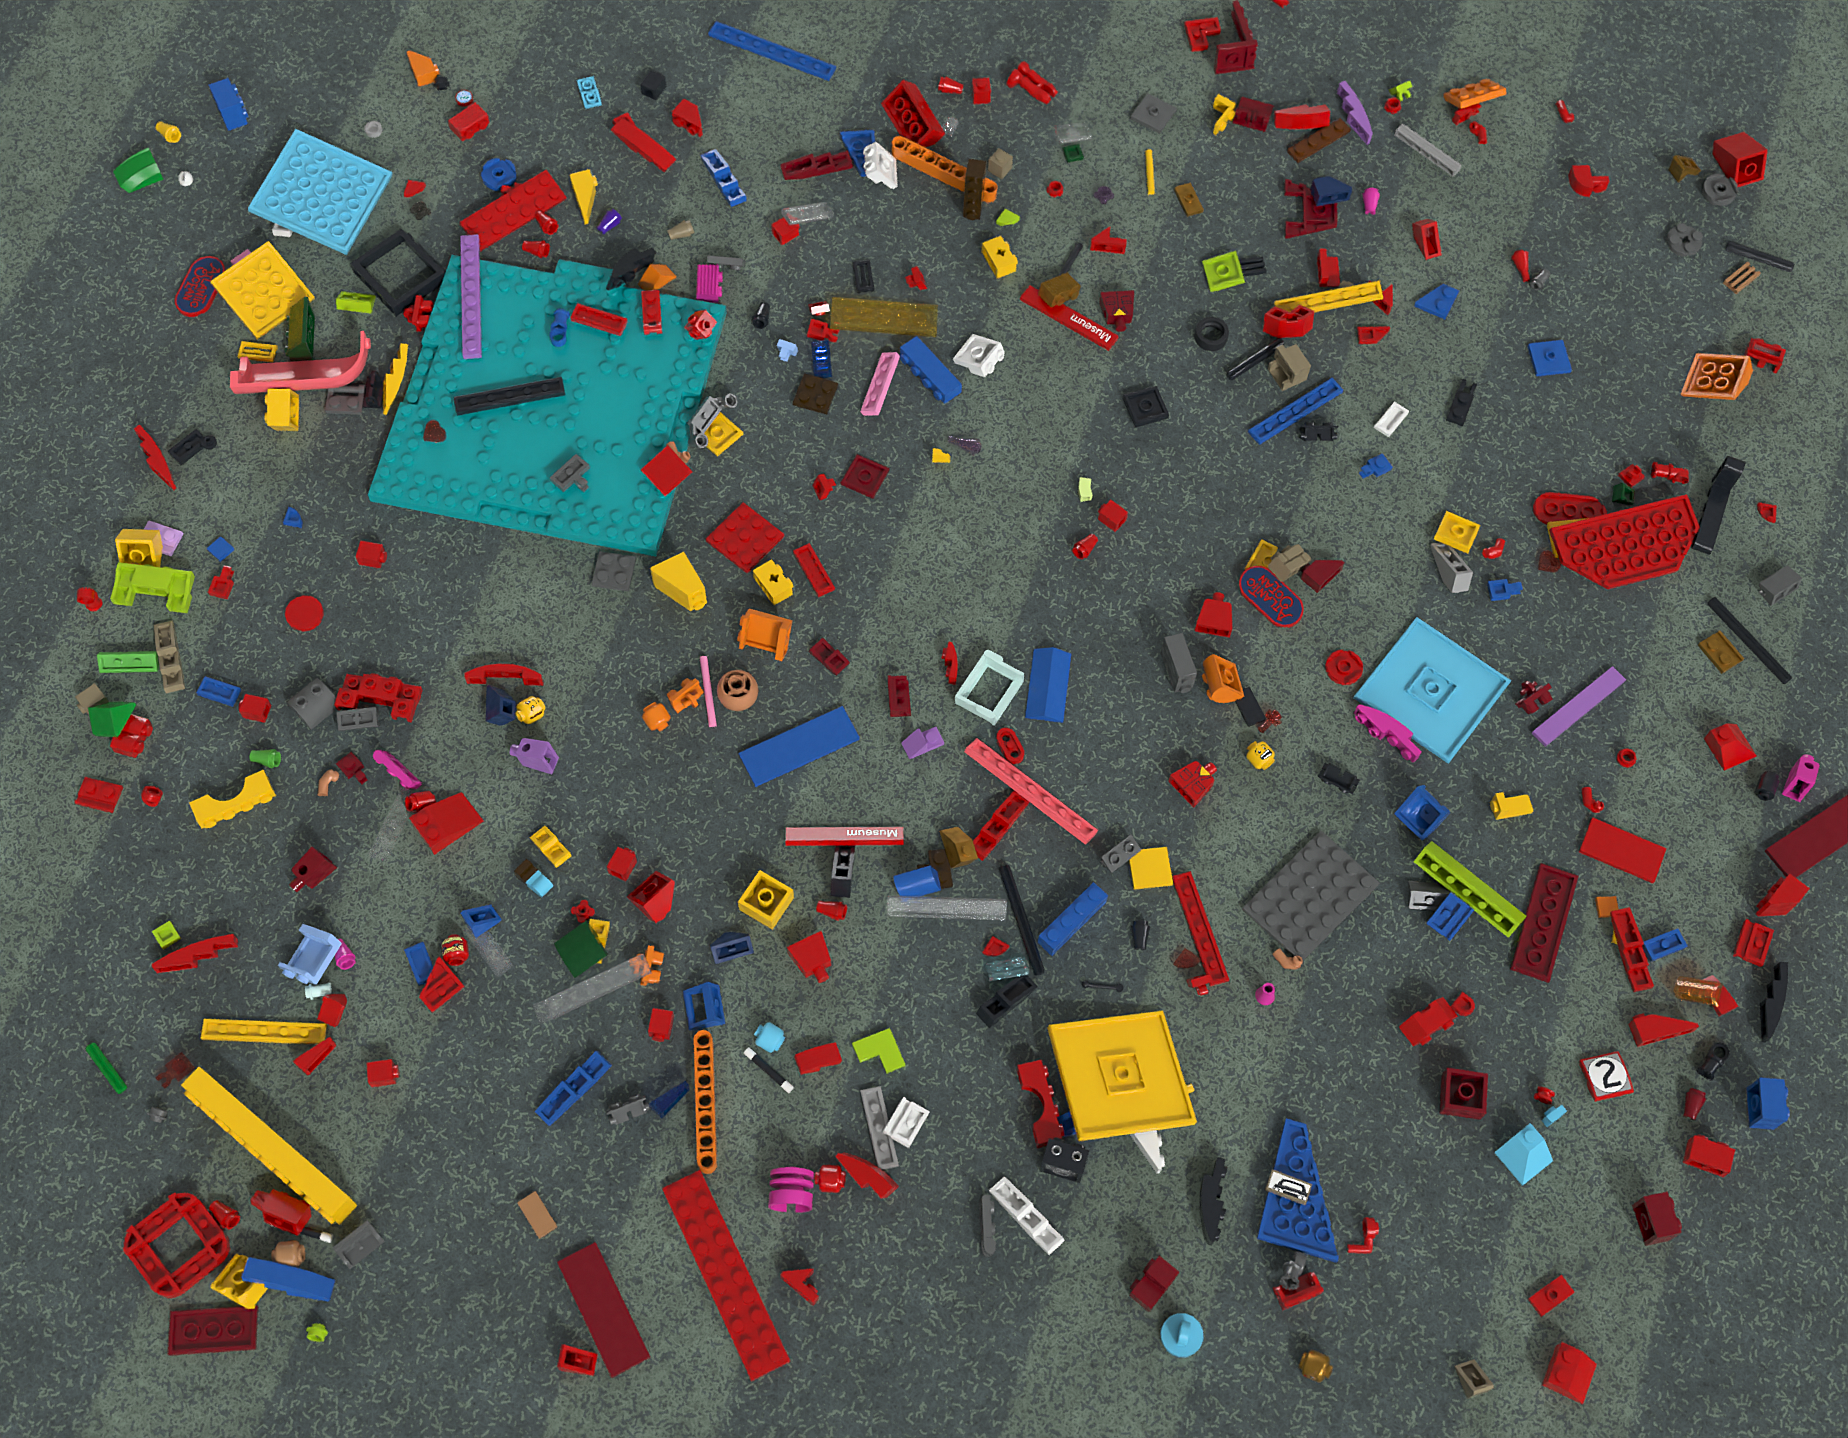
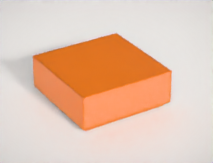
M1616 896L1596 897L1598 918L1611 917V911L1619 910Z

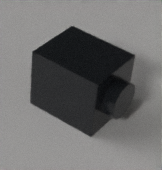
M650 70L640 84L642 95L657 101L666 88L665 76Z

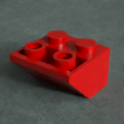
M1791 874L1785 878L1780 877L1767 891L1768 894L1757 904L1756 907L1759 910L1755 914L1757 916L1786 915L1801 901L1810 888Z

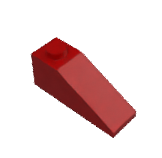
M1644 1013L1632 1017L1633 1020L1628 1024L1637 1047L1694 1032L1699 1027L1698 1023L1654 1014L1645 1016Z

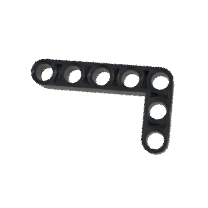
M1727 456L1711 481L1713 484L1707 494L1708 500L1703 507L1704 514L1700 517V528L1693 541L1695 543L1691 549L1708 555L1711 554L1730 491L1740 478L1746 464L1745 461Z

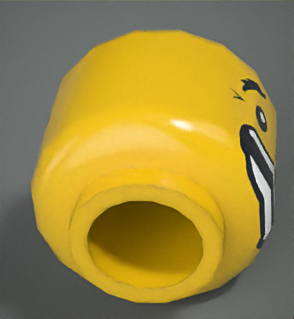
M1255 741L1248 746L1246 758L1256 769L1265 770L1274 763L1275 752L1266 742L1261 741L1257 743Z

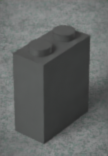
M1183 633L1164 637L1161 656L1174 692L1187 693L1194 686L1197 671Z

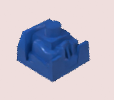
M1425 785L1418 786L1394 813L1422 841L1450 814V811L1444 805L1441 806L1425 790Z

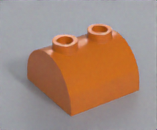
M1215 654L1207 657L1203 662L1205 673L1202 674V678L1209 686V690H1207L1209 699L1218 703H1229L1244 697L1236 664Z

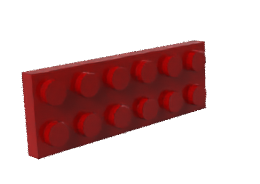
M546 169L460 221V226L467 235H479L481 252L535 219L537 212L542 211L545 213L566 200L567 197Z

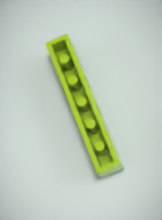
M1433 841L1414 860L1415 864L1450 892H1453L1469 906L1473 907L1474 911L1508 938L1527 917Z

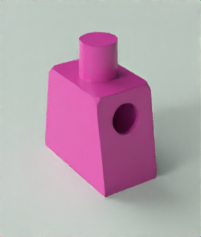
M1803 755L1791 768L1782 795L1801 802L1814 786L1820 765L1814 761L1811 755ZM1798 779L1803 781L1799 795L1790 791L1797 785Z

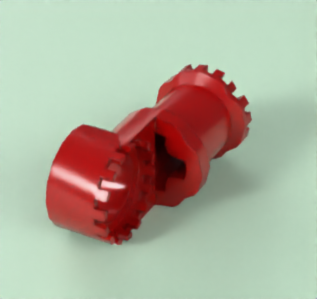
M1653 462L1651 466V471H1653L1651 472L1652 478L1665 477L1667 480H1672L1673 483L1682 482V484H1686L1689 481V471L1686 468L1683 470V468H1674L1673 464L1670 463L1663 465L1657 462Z
M87 587L77 590V602L85 604L89 611H97L102 607V599L98 597V593L92 588L87 589Z

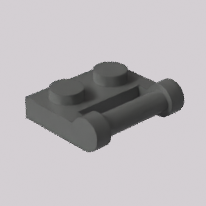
M345 385L339 388L328 389L325 412L331 414L362 415L366 385ZM335 392L359 394L358 396H339L335 395Z

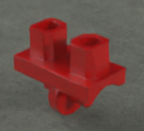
M416 295L415 305H410V308H406L403 315L408 319L409 323L416 326V331L422 332V328L427 327L430 315H425V313H432L434 304L430 300H424L421 295Z

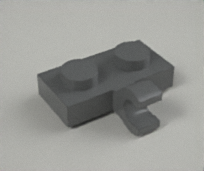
M575 454L550 477V481L563 492L573 483L582 492H585L589 488L587 485L588 481L581 476L590 469V466Z

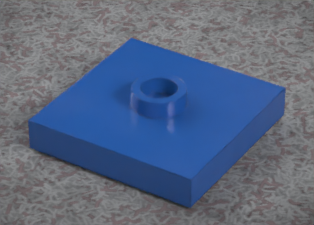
M1563 340L1528 344L1527 347L1536 376L1571 372L1572 369Z

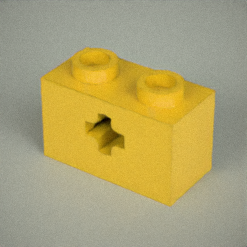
M1002 236L982 243V254L996 278L1016 271L1017 258L1014 254L1012 255L1007 241L1004 242Z
M772 559L753 570V578L773 605L793 595L791 580L784 577L782 568L779 564L775 565Z

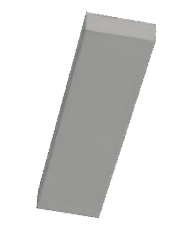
M881 1086L860 1090L877 1167L881 1170L898 1167L899 1164L893 1139L891 1136L883 1134L889 1121Z

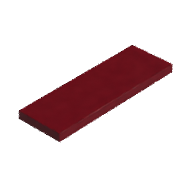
M1848 795L1765 850V853L1785 877L1791 874L1797 878L1848 843Z
M1543 863L1539 864L1525 914L1527 917L1523 921L1510 970L1547 983L1550 982L1579 876Z
M596 1242L558 1261L560 1270L611 1378L651 1358Z

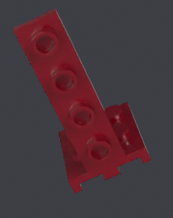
M1234 0L1232 3L1234 11L1231 12V17L1240 42L1217 45L1214 64L1215 74L1254 69L1258 43L1257 40L1252 38V30L1248 28V19L1244 17V9L1240 6L1238 0Z

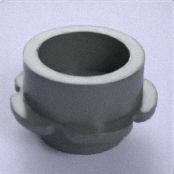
M151 1106L150 1112H147V1115H150L149 1120L162 1123V1120L167 1119L168 1111Z

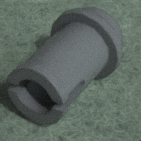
M1541 269L1539 274L1531 279V288L1534 290L1542 289L1545 281L1551 275L1547 269Z

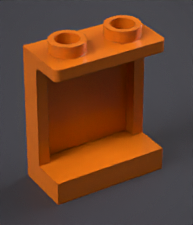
M748 609L747 613L742 615L740 619L742 630H740L737 641L740 642L739 649L743 650L745 645L774 652L776 653L775 660L783 661L788 650L792 620Z

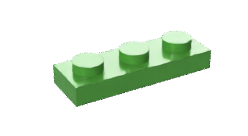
M156 651L99 652L97 654L99 673L157 672L159 670Z

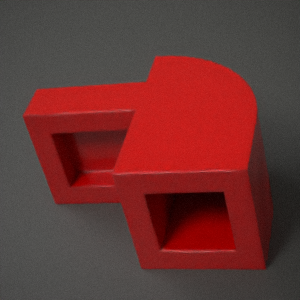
M1573 165L1568 174L1572 189L1577 194L1585 197H1590L1592 191L1595 193L1605 191L1610 182L1609 176H1591L1589 165Z

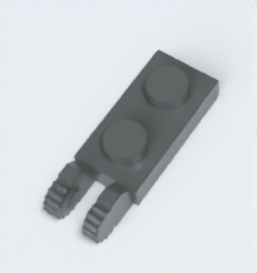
M983 1195L979 1199L981 1252L983 1256L991 1257L996 1251V1241L992 1238V1235H995V1223L991 1222V1214H994V1202L990 1201V1195Z

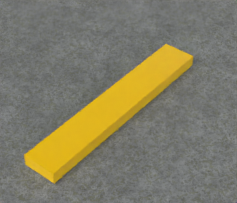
M1379 280L1274 301V306L1291 312L1298 305H1302L1314 312L1381 300L1383 299Z
M204 1019L201 1039L319 1044L325 1040L327 1024Z

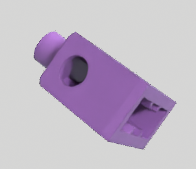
M523 738L519 745L512 744L510 747V755L516 756L522 766L549 774L553 773L559 759L551 744L546 741Z

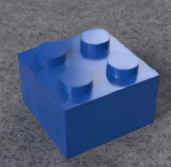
M229 78L210 84V90L228 131L248 124L246 118L249 116L245 107H243L244 103L241 96L236 95L239 93L235 84L231 85Z
M1758 1078L1746 1088L1749 1128L1774 1130L1788 1120L1790 1110L1786 1105L1788 1088L1785 1086V1079Z

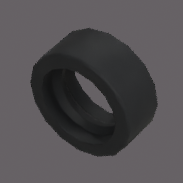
M1206 317L1197 324L1194 338L1200 348L1206 351H1218L1227 343L1229 328L1223 320L1217 317ZM1206 327H1214L1221 331L1222 338L1216 341L1207 340L1201 335V332Z

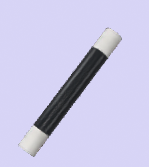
M747 1048L744 1054L786 1092L790 1093L794 1089L788 1081L752 1049Z
M305 1226L299 1233L331 1243L334 1236L333 1234Z

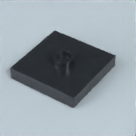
M1157 386L1123 395V401L1135 428L1169 418V413Z

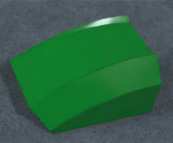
M149 147L133 154L113 171L120 187L128 193L164 180Z

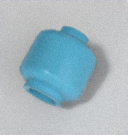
M767 1022L764 1026L759 1025L754 1034L757 1037L755 1040L756 1045L769 1053L774 1050L778 1051L785 1040L783 1030L770 1022Z

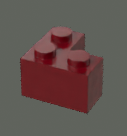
M1160 1255L1156 1260L1152 1258L1142 1271L1145 1274L1141 1280L1136 1279L1129 1288L1132 1290L1129 1296L1148 1312L1151 1311L1180 1273Z

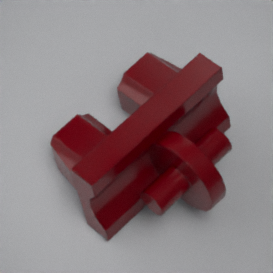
M1524 681L1521 684L1522 690L1520 694L1522 696L1527 695L1516 702L1515 705L1518 708L1523 707L1527 714L1536 712L1539 707L1534 700L1538 699L1541 705H1544L1553 699L1548 691L1552 688L1551 685L1547 683L1535 689L1538 686L1535 681L1532 683Z

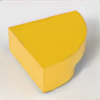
M933 448L932 462H951V457L948 453L945 454L941 449Z

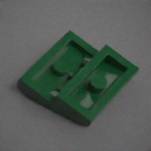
M587 920L554 943L559 955L574 978L608 955L597 939L598 935Z

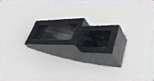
M1023 972L997 991L995 996L982 1004L976 1015L988 1028H991L1027 998L1038 986Z

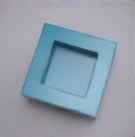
M1560 1105L1558 1108L1552 1106L1544 1113L1546 1117L1542 1122L1548 1127L1563 1116L1567 1110L1563 1105Z

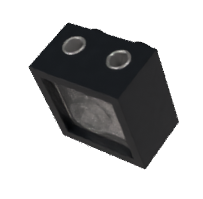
M1049 1138L1040 1171L1080 1183L1089 1150L1085 1149L1086 1147L1081 1144L1070 1145L1061 1138Z

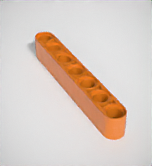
M897 136L892 140L891 154L897 160L963 192L965 191L967 168L902 136ZM986 177L984 201L993 202L997 197L998 187L994 181Z
M701 1030L694 1036L697 1163L701 1172L710 1174L717 1168L714 1046L710 1032ZM703 1038L709 1040L706 1045H700L698 1042ZM702 1058L710 1060L707 1065H701L699 1061ZM708 1078L710 1082L707 1085H701L700 1080ZM703 1098L711 1100L706 1106L700 1104ZM704 1118L711 1119V1123L708 1126L700 1124ZM706 1138L712 1140L709 1146L701 1145L702 1140ZM705 1159L713 1161L709 1167L702 1166V1162Z

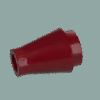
M1689 1088V1091L1686 1092L1683 1117L1696 1120L1699 1111L1706 1101V1093Z

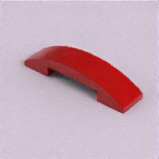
M514 664L485 665L466 672L464 676L467 684H486L487 677L522 678L524 685H544L541 674L527 667Z

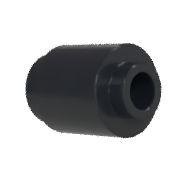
M1765 771L1760 775L1755 789V794L1760 800L1768 801L1774 799L1779 785V776L1776 773Z

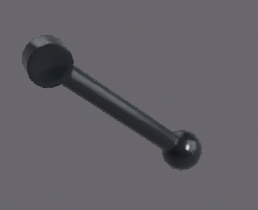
M1088 981L1082 982L1083 988L1113 989L1118 992L1124 989L1122 984L1113 986L1089 983Z

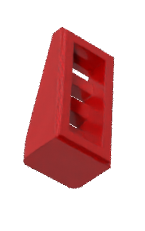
M328 1037L292 1062L308 1076L336 1047V1043Z

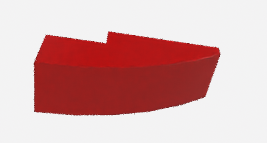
M1306 104L1277 110L1274 114V125L1276 128L1311 129L1330 126V110L1325 104L1308 107Z
M838 1153L836 1155V1158L861 1188L870 1185L881 1199L887 1198L899 1187L889 1175L869 1161L848 1153Z

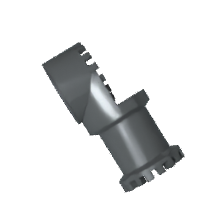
M1295 1251V1255H1293L1295 1261L1283 1264L1282 1270L1284 1274L1280 1278V1283L1285 1289L1293 1290L1299 1287L1298 1276L1304 1269L1307 1255Z

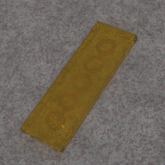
M832 297L830 329L936 337L938 305Z

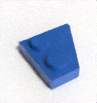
M1442 284L1417 300L1414 307L1446 319L1459 290Z

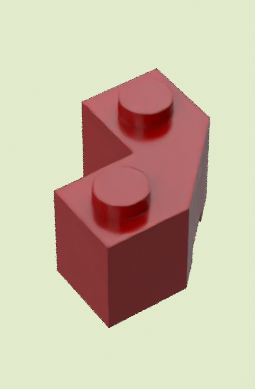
M1298 305L1291 312L1274 306L1265 313L1263 332L1276 338L1303 337L1313 327L1314 311L1302 305Z
M1441 997L1431 1002L1422 1011L1413 1014L1399 1028L1412 1046L1418 1044L1423 1046L1432 1040L1430 1036L1440 1029L1446 1031L1454 1025L1453 1020L1458 1015L1444 997Z

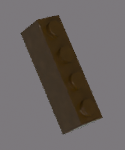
M968 160L963 217L968 220H980L984 202L986 161Z

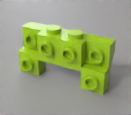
M118 562L115 583L110 599L116 605L132 606L136 593L168 597L166 607L169 611L188 613L192 600L190 593L195 576L192 571L176 570L167 566L160 568L150 564L136 565Z

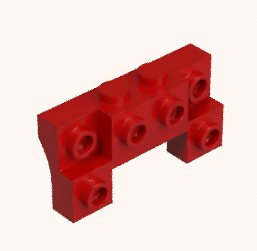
M375 673L370 675L363 674V676L346 674L343 687L339 688L334 705L337 710H341V707L355 710L360 700L362 702L393 707L391 711L392 719L397 720V717L406 718L408 722L412 723L423 690L421 686L403 684L396 677L386 678Z

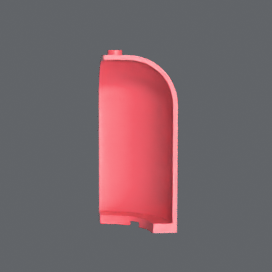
M360 331V352L347 358L251 364L248 357H240L239 371H230V388L235 394L267 393L268 389L299 391L332 389L345 386L354 381L365 367L368 349H371L370 338L366 337L364 331Z

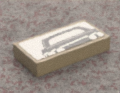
M1272 1169L1265 1190L1306 1205L1312 1184Z

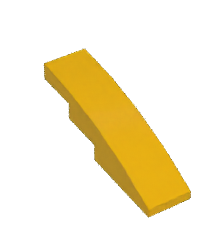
M400 344L397 359L393 358L390 366V374L385 375L383 381V414L387 415L402 382L407 362L408 344Z

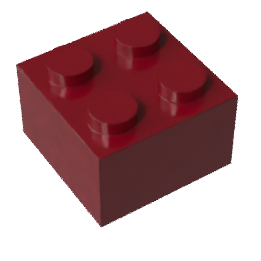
M1446 1068L1441 1078L1439 1114L1481 1120L1487 1110L1488 1074Z
M1668 1191L1644 1196L1632 1205L1645 1246L1670 1241L1682 1233L1681 1221L1676 1217L1674 1201L1669 1197Z

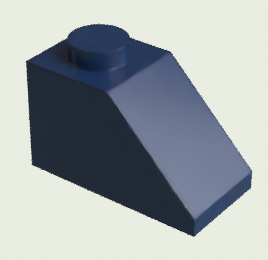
M1328 176L1313 179L1310 191L1316 206H1322L1349 200L1352 187Z

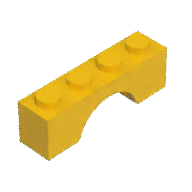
M261 770L246 777L242 791L231 800L218 801L207 794L189 802L200 827L211 828L222 819L229 820L240 811L246 812L260 802L267 803L271 801L272 797L276 796L265 771Z

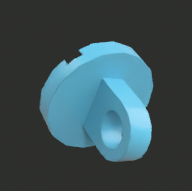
M1177 1313L1170 1316L1163 1323L1160 1331L1162 1344L1170 1354L1177 1357L1191 1356L1201 1347L1203 1341V1330L1200 1323L1193 1316L1186 1313Z

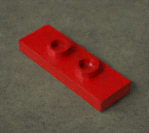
M577 303L570 317L573 322L618 336L622 335L628 322L627 318Z
M810 543L793 550L795 558L817 597L835 590L832 581Z

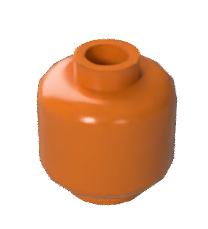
M654 702L643 709L642 718L650 730L658 729L660 732L669 726L667 722L671 719V716L663 704Z

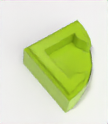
M1005 209L996 220V224L1001 226L1015 224L1020 220V216Z

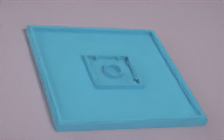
M1416 617L1353 698L1364 706L1377 709L1398 720L1413 733V740L1449 764L1510 684L1511 680Z

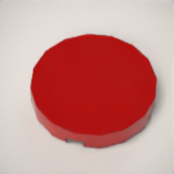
M300 596L293 599L285 611L287 623L293 629L309 631L316 628L324 616L322 604L312 596Z
M1337 650L1332 652L1327 658L1325 669L1329 678L1335 683L1351 685L1361 677L1363 662L1353 651Z

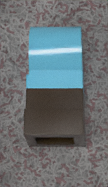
M527 858L514 870L516 877L540 897H543L553 887V884Z

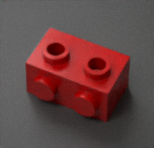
M1694 1135L1688 1140L1683 1163L1724 1177L1731 1171L1735 1149L1730 1148L1728 1144L1723 1142L1710 1141L1706 1136Z

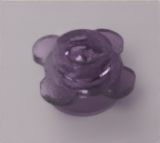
M1102 186L1098 189V192H1094V198L1099 199L1101 204H1107L1108 200L1114 198V193H1111L1109 187Z

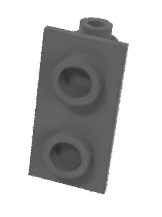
M1130 834L1101 856L1102 861L1100 863L1104 868L1107 867L1113 873L1139 853L1141 849L1132 834Z
M640 1094L629 1097V1101L621 1104L619 1101L609 1105L606 1113L607 1115L612 1114V1116L608 1117L611 1125H618L629 1120L627 1115L629 1111H631L633 1118L646 1114V1111L650 1110L647 1102L643 1103V1100L646 1099L645 1095L640 1096Z

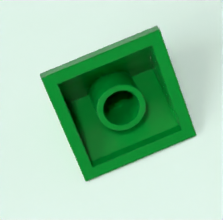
M108 702L88 707L93 735L118 737L137 704L134 702Z

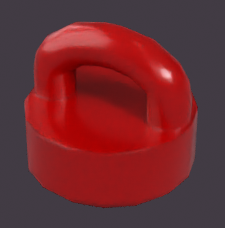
M145 786L142 790L141 798L146 805L155 807L161 800L163 792L155 786Z

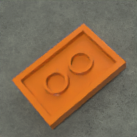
M1483 79L1477 84H1467L1464 88L1451 89L1450 92L1444 93V99L1459 108H1464L1506 95V88L1490 81V79Z

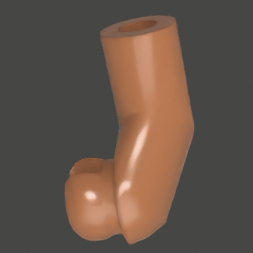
M675 442L666 444L684 463L688 462L691 457L689 452H679Z
M327 770L319 779L318 796H328L329 783L331 781L336 782L339 778L337 771Z
M1281 949L1276 950L1272 954L1279 964L1286 969L1296 970L1303 963V959L1300 956L1287 957Z

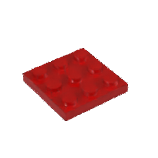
M743 502L706 538V542L744 572L748 573L784 537V533Z

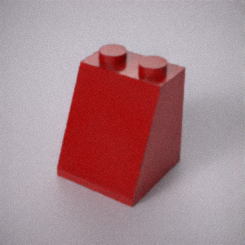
M1745 132L1714 141L1712 155L1728 179L1731 177L1738 187L1764 179L1768 149Z

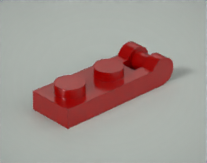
M659 290L641 291L644 335H650L653 332L662 334Z

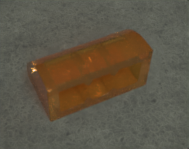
M1679 976L1674 987V993L1676 998L1718 1006L1723 983Z

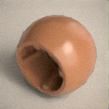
M732 670L724 674L719 680L717 696L721 704L727 709L743 711L755 703L759 688L755 678L750 673L743 670ZM735 685H741L740 688H733Z

